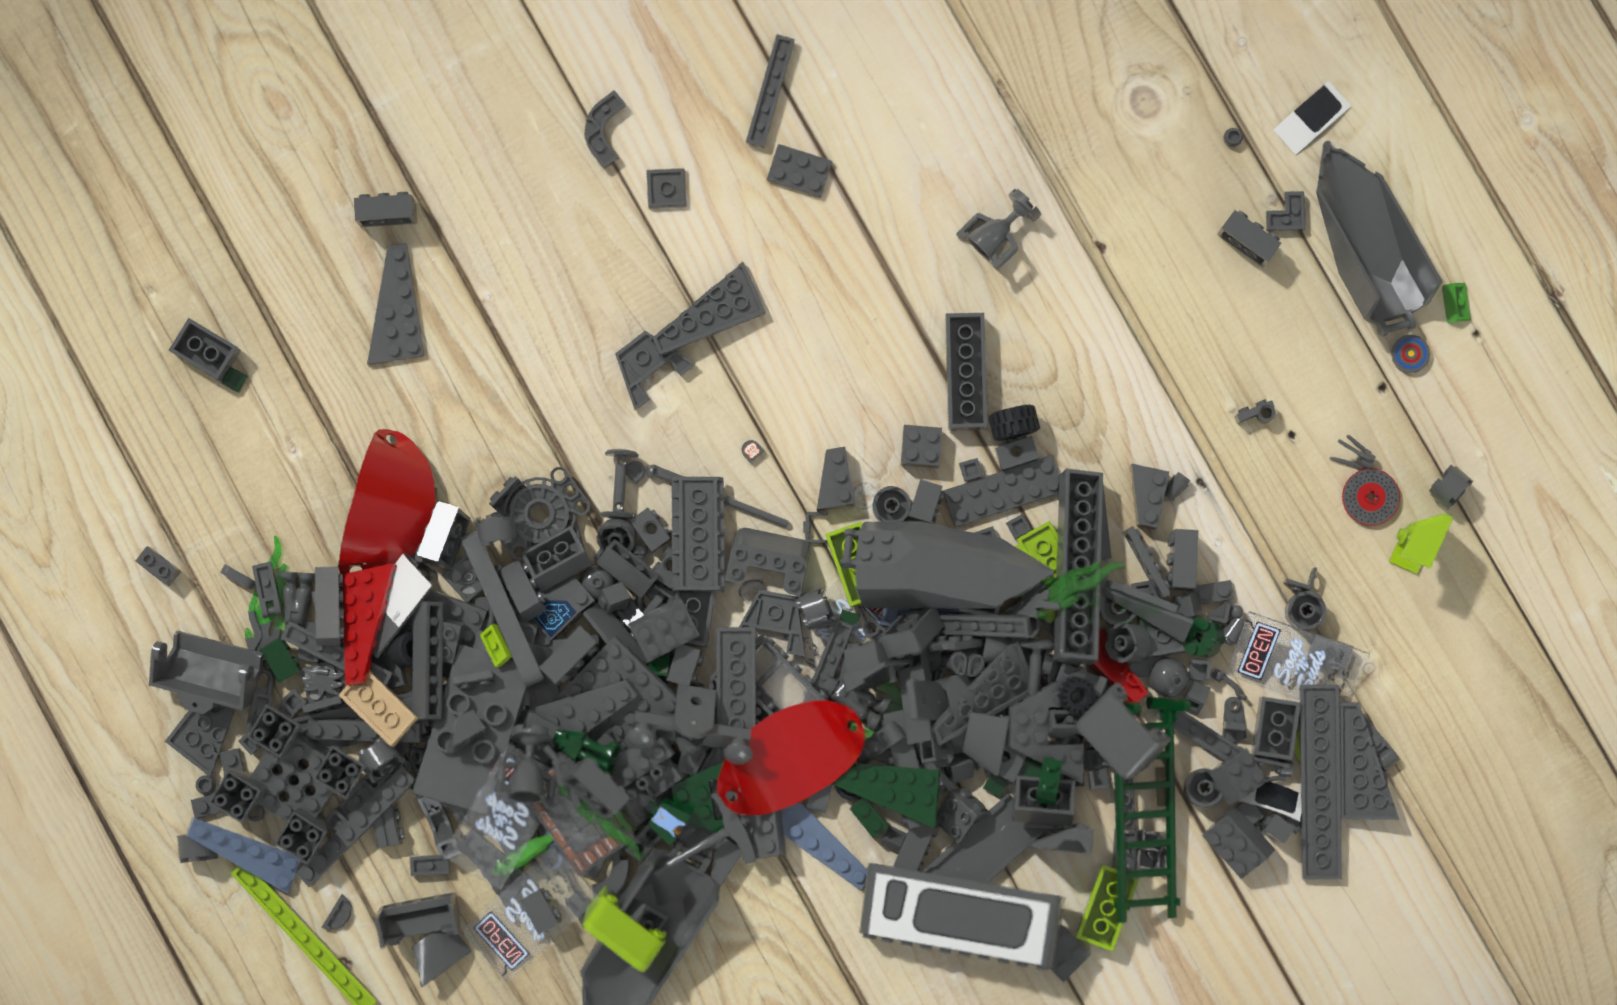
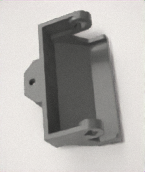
M177 630L174 633L173 648L168 656L166 643L160 641L154 643L151 650L149 686L178 693V700L188 711L199 714L206 713L217 704L243 711L252 704V695L263 671L264 653Z

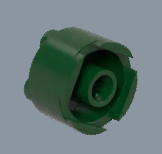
M1193 618V624L1185 641H1180L1181 645L1183 644L1185 651L1193 656L1202 658L1215 656L1219 653L1222 644H1224L1223 629L1212 620Z

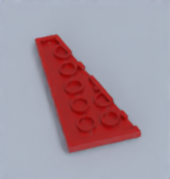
M394 563L343 574L345 685L347 686L367 682L372 662V650L376 647L377 640H375L376 634L381 628L387 605L388 589H391L392 573L395 572L397 566Z

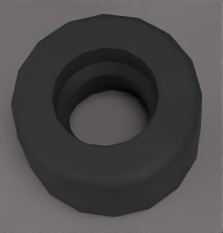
M413 632L396 634L389 643L388 653L390 659L398 667L413 666Z

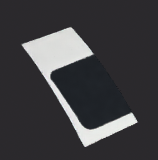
M1328 81L1273 130L1296 155L1348 110L1351 105Z
M1273 782L1264 783L1239 800L1240 802H1246L1282 813L1298 821L1301 818V793Z

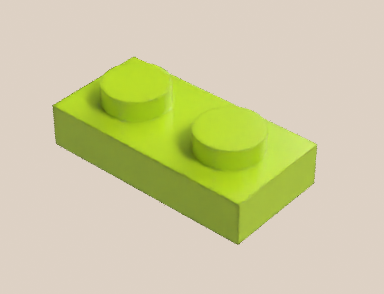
M491 624L480 634L495 667H502L512 658L497 624Z

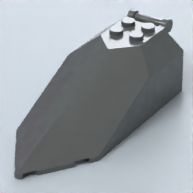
M1325 141L1321 155L1316 194L1338 273L1363 319L1376 324L1379 336L1383 337L1390 332L1406 328L1413 329L1416 327V321L1412 313L1431 302L1442 284V279L1383 175L1377 171L1375 174L1364 168L1366 164L1343 149L1334 148L1330 141ZM1402 317L1405 320L1391 325H1386L1385 323Z
M864 522L859 531L853 529L844 530L845 546L840 566L843 568H855L856 590L863 608H999L1009 598L1014 597L1015 599L1040 585L1043 579L1054 576L1053 569H1050L1004 539L926 522ZM853 540H858L856 559H851Z
M678 839L671 851L656 848L651 850L622 894L618 904L619 909L624 912L635 897L668 916L660 930L661 932L663 930L667 932L665 943L646 971L641 972L597 939L581 968L583 1005H650L719 902L720 885L705 871L712 860L711 857L697 853L691 856V858L701 863L699 867L684 860L656 876L653 869L676 857L679 851L683 853L690 848Z

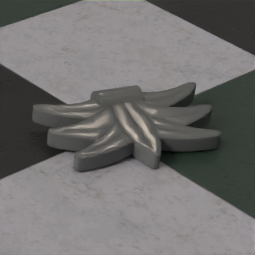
M306 667L302 668L307 675L312 677L301 678L303 682L310 685L307 688H303V691L318 690L320 697L324 695L325 691L333 695L340 694L334 688H338L344 685V683L335 680L345 675L344 672L332 673L330 669L318 667L317 670H310Z

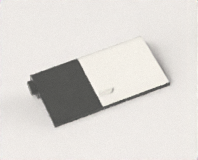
M403 553L395 563L397 565L396 570L392 573L391 589H388L386 596V609L381 628L376 634V647L372 650V654L376 658L382 654L433 588L431 582L418 570V562L406 553Z

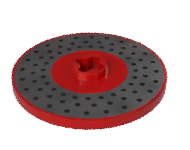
M1374 468L1363 469L1354 473L1345 483L1342 491V502L1345 511L1354 521L1366 526H1376L1385 523L1396 513L1400 503V492L1395 480L1386 472ZM1370 492H1373V496H1376V499L1372 500V502H1369V498H1366V495H1369Z

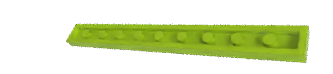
M240 866L230 873L353 1005H374L377 1002L373 995L266 881Z

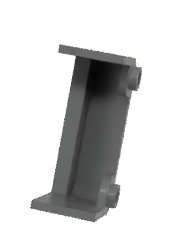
M446 893L381 906L375 917L380 948H385L386 944L388 946L397 945L403 937L441 930L446 935H458L460 919L456 893Z

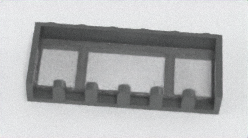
M760 635L756 639V696L761 698L771 711L776 713L789 706L807 701H828L830 697L822 689L818 691L814 687L816 683L809 676L806 678L801 673L803 671L802 668L795 662L792 664L788 660L789 655L782 649L778 650L774 646L776 642L770 636Z

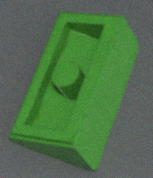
M1450 283L1443 285L1442 292L1447 323L1470 321L1466 284Z

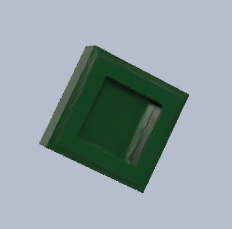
M230 367L221 384L240 393L248 376Z

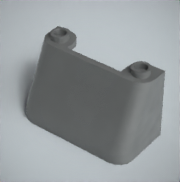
M1116 683L1079 719L1077 729L1121 777L1131 779L1148 768L1171 740L1162 730L1154 728L1148 731L1123 704L1127 699L1125 689L1119 683Z

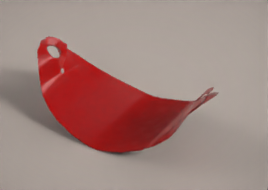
M379 429L373 434L358 475L343 532L338 569L342 574L350 573V569L355 566H359L364 570L391 563L395 564L403 553L412 557L419 544L423 541L425 528L430 523L432 510L435 505L434 479L427 459L416 444L403 433L389 429ZM387 435H393L397 443L390 444L386 439Z
M814 700L789 706L759 722L751 728L749 747L753 751L752 759L741 765L733 764L726 758L724 760L717 782V792L724 805L732 812L741 815L769 814L795 805L833 783L855 763L861 754L865 740V731L858 715L846 705L827 700ZM850 720L855 721L857 724V730L854 732L848 728V721ZM729 790L736 793V801L731 802L727 799L726 793Z

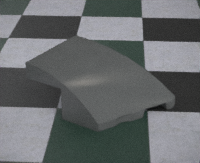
M970 712L962 752L992 774L998 776L1009 719Z
M1114 829L1112 868H1116V829ZM1125 829L1126 842L1162 839L1160 832ZM1165 847L1126 850V869L1147 870L1167 868Z
M441 930L434 931L412 947L413 956L416 959V969L419 970L420 986L424 987L471 952L459 934L446 935Z

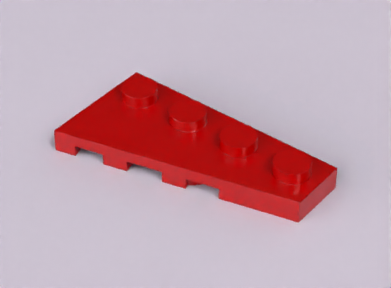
M1102 629L1099 632L1098 660L1089 666L1101 677L1106 678L1111 686L1119 683L1127 693V701L1140 702L1148 694V691L1136 674L1130 671L1127 666L1128 663L1118 662L1109 657L1105 648V641H1108L1107 633Z

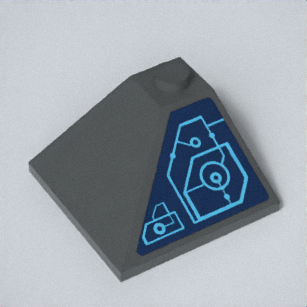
M572 575L541 592L546 600L544 605L547 610L534 617L533 620L549 640L552 641L583 617V613L596 603L587 590Z

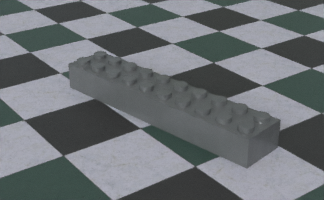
M1066 468L1060 474L1055 603H1061L1062 610L1055 611L1053 661L1092 665L1098 660L1103 473Z

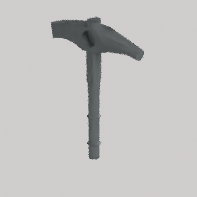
M715 791L710 796L722 813L724 828L653 869L655 875L662 874L728 836L740 847L745 865L755 862L754 849L745 828L748 826L744 817L740 818L737 813L729 810L724 805L718 792Z

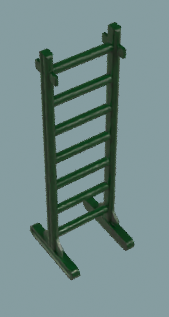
M1148 697L1146 700L1148 709L1160 710V718L1163 722L1141 724L1148 731L1154 728L1165 730V734L1171 740L1166 745L1165 751H1161L1155 759H1165L1164 781L1125 783V778L1115 771L1117 900H1113V907L1117 908L1118 923L1127 922V910H1130V908L1167 905V918H1177V906H1180V898L1177 897L1174 724L1178 720V712H1189L1191 710V702L1189 700ZM1125 701L1123 703L1133 715L1140 714L1142 711V706L1139 702ZM1165 788L1166 810L1125 812V791ZM1166 817V839L1126 842L1125 820ZM1166 847L1167 868L1126 871V850ZM1167 876V895H1163L1162 898L1126 900V879Z

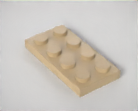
M370 670L366 683L346 686L339 694L391 747L398 743L419 718Z

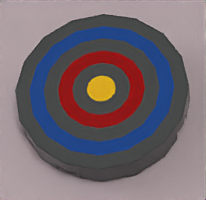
M1405 335L1393 345L1391 351L1392 361L1398 369L1404 372H1418L1429 362V346L1419 336Z

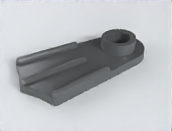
M1230 697L1225 701L1223 726L1224 721L1245 724L1242 702L1237 697ZM1231 702L1237 704L1236 709L1230 707ZM1223 728L1222 736L1233 743L1247 737L1246 729L1245 731H1234Z

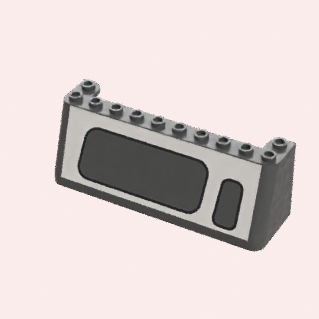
M869 863L859 933L863 934V938L877 939V936H879L885 942L893 943L894 939L901 940L902 945L912 946L913 943L920 944V948L932 950V946L940 947L939 951L951 953V950L959 951L958 955L968 957L973 953L978 954L979 959L989 960L990 957L998 958L997 962L1009 964V960L1017 961L1018 966L1028 967L1029 964H1034L1036 969L1048 971L1049 967H1054L1066 897Z

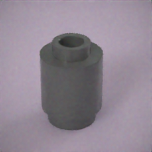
M1240 618L1230 619L1223 629L1224 643L1229 646L1232 644L1237 645L1246 631L1247 624Z

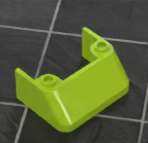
M1444 513L1415 521L1405 526L1404 529L1400 528L1396 536L1398 542L1389 562L1416 575L1421 565L1431 569L1453 516Z
M605 885L586 908L583 926L590 934L637 970L645 972L665 943L667 932L665 930L661 932L658 929H650L648 931L619 909L618 899L611 893L607 894L609 887Z

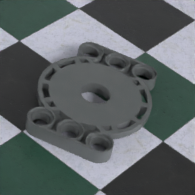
M554 468L550 474L551 479L544 477L526 479L517 484L507 496L503 513H506V510L509 511V514L514 513L517 537H515L513 542L503 543V545L514 559L523 560V557L515 556L514 549L516 547L522 546L526 551L528 548L537 545V543L564 530L568 520L572 521L571 525L574 527L576 514L585 515L590 511L591 505L588 499L564 468ZM557 470H562L565 474L564 479L561 481H557L554 478V473ZM543 480L542 484H530L531 481ZM526 484L527 487L521 489L518 493L515 492L520 486ZM569 485L574 486L576 489V493L572 497L567 496L565 493V489ZM513 494L515 497L511 502V506L507 507L509 499ZM580 501L587 503V510L584 512H579L576 508L577 503ZM537 504L545 505L549 511L548 519L543 523L534 522L530 516L531 509ZM569 511L573 512V517L569 516Z

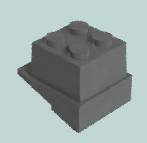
M880 639L851 644L850 649L843 650L846 673L843 676L846 692L876 688L888 680L889 683L897 682L895 672L911 663V659L888 658Z

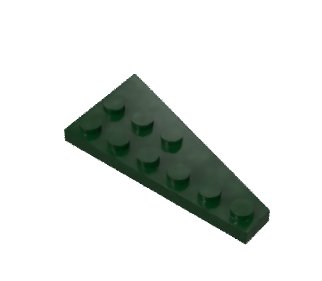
M854 763L844 774L831 783L936 829L940 770Z

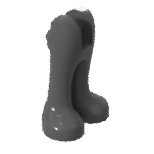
M954 652L953 654L941 653L940 669H949L958 675L966 674L972 677L979 674L984 668V659L981 655L972 654L967 660L962 652Z

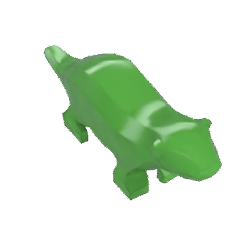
M551 834L523 843L505 857V864H503L504 859H502V862L496 861V866L492 870L495 876L507 875L509 871H514L520 867L522 869L530 864L531 860L540 854L544 855L550 851L548 845L554 841Z

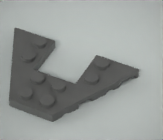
M1081 666L1080 669L1070 675L1062 677L1059 681L1042 688L1038 693L1030 695L1023 699L1022 702L1009 707L1008 746L1043 763L1044 757L1063 760L1061 773L1083 783L1084 744H1048L1049 707H1062V704L1058 701L1061 699L1058 697V694H1061V691L1058 689L1063 687L1061 683L1067 682V678L1072 679L1075 676L1086 679V667ZM1075 688L1071 692V700L1078 702L1082 699V689Z

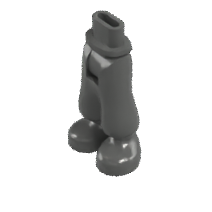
M280 571V577L287 582L283 589L285 625L287 626L290 621L305 629L307 611L312 594L310 583L315 580V573L299 572L300 587L297 588L298 572Z
M831 676L827 677L821 688L836 702L854 710L859 719H865L868 729L872 731L875 729L881 716L868 710V707L873 708L882 715L891 701L888 697L877 700L873 693L865 690L846 692L845 681H839V678L834 679Z

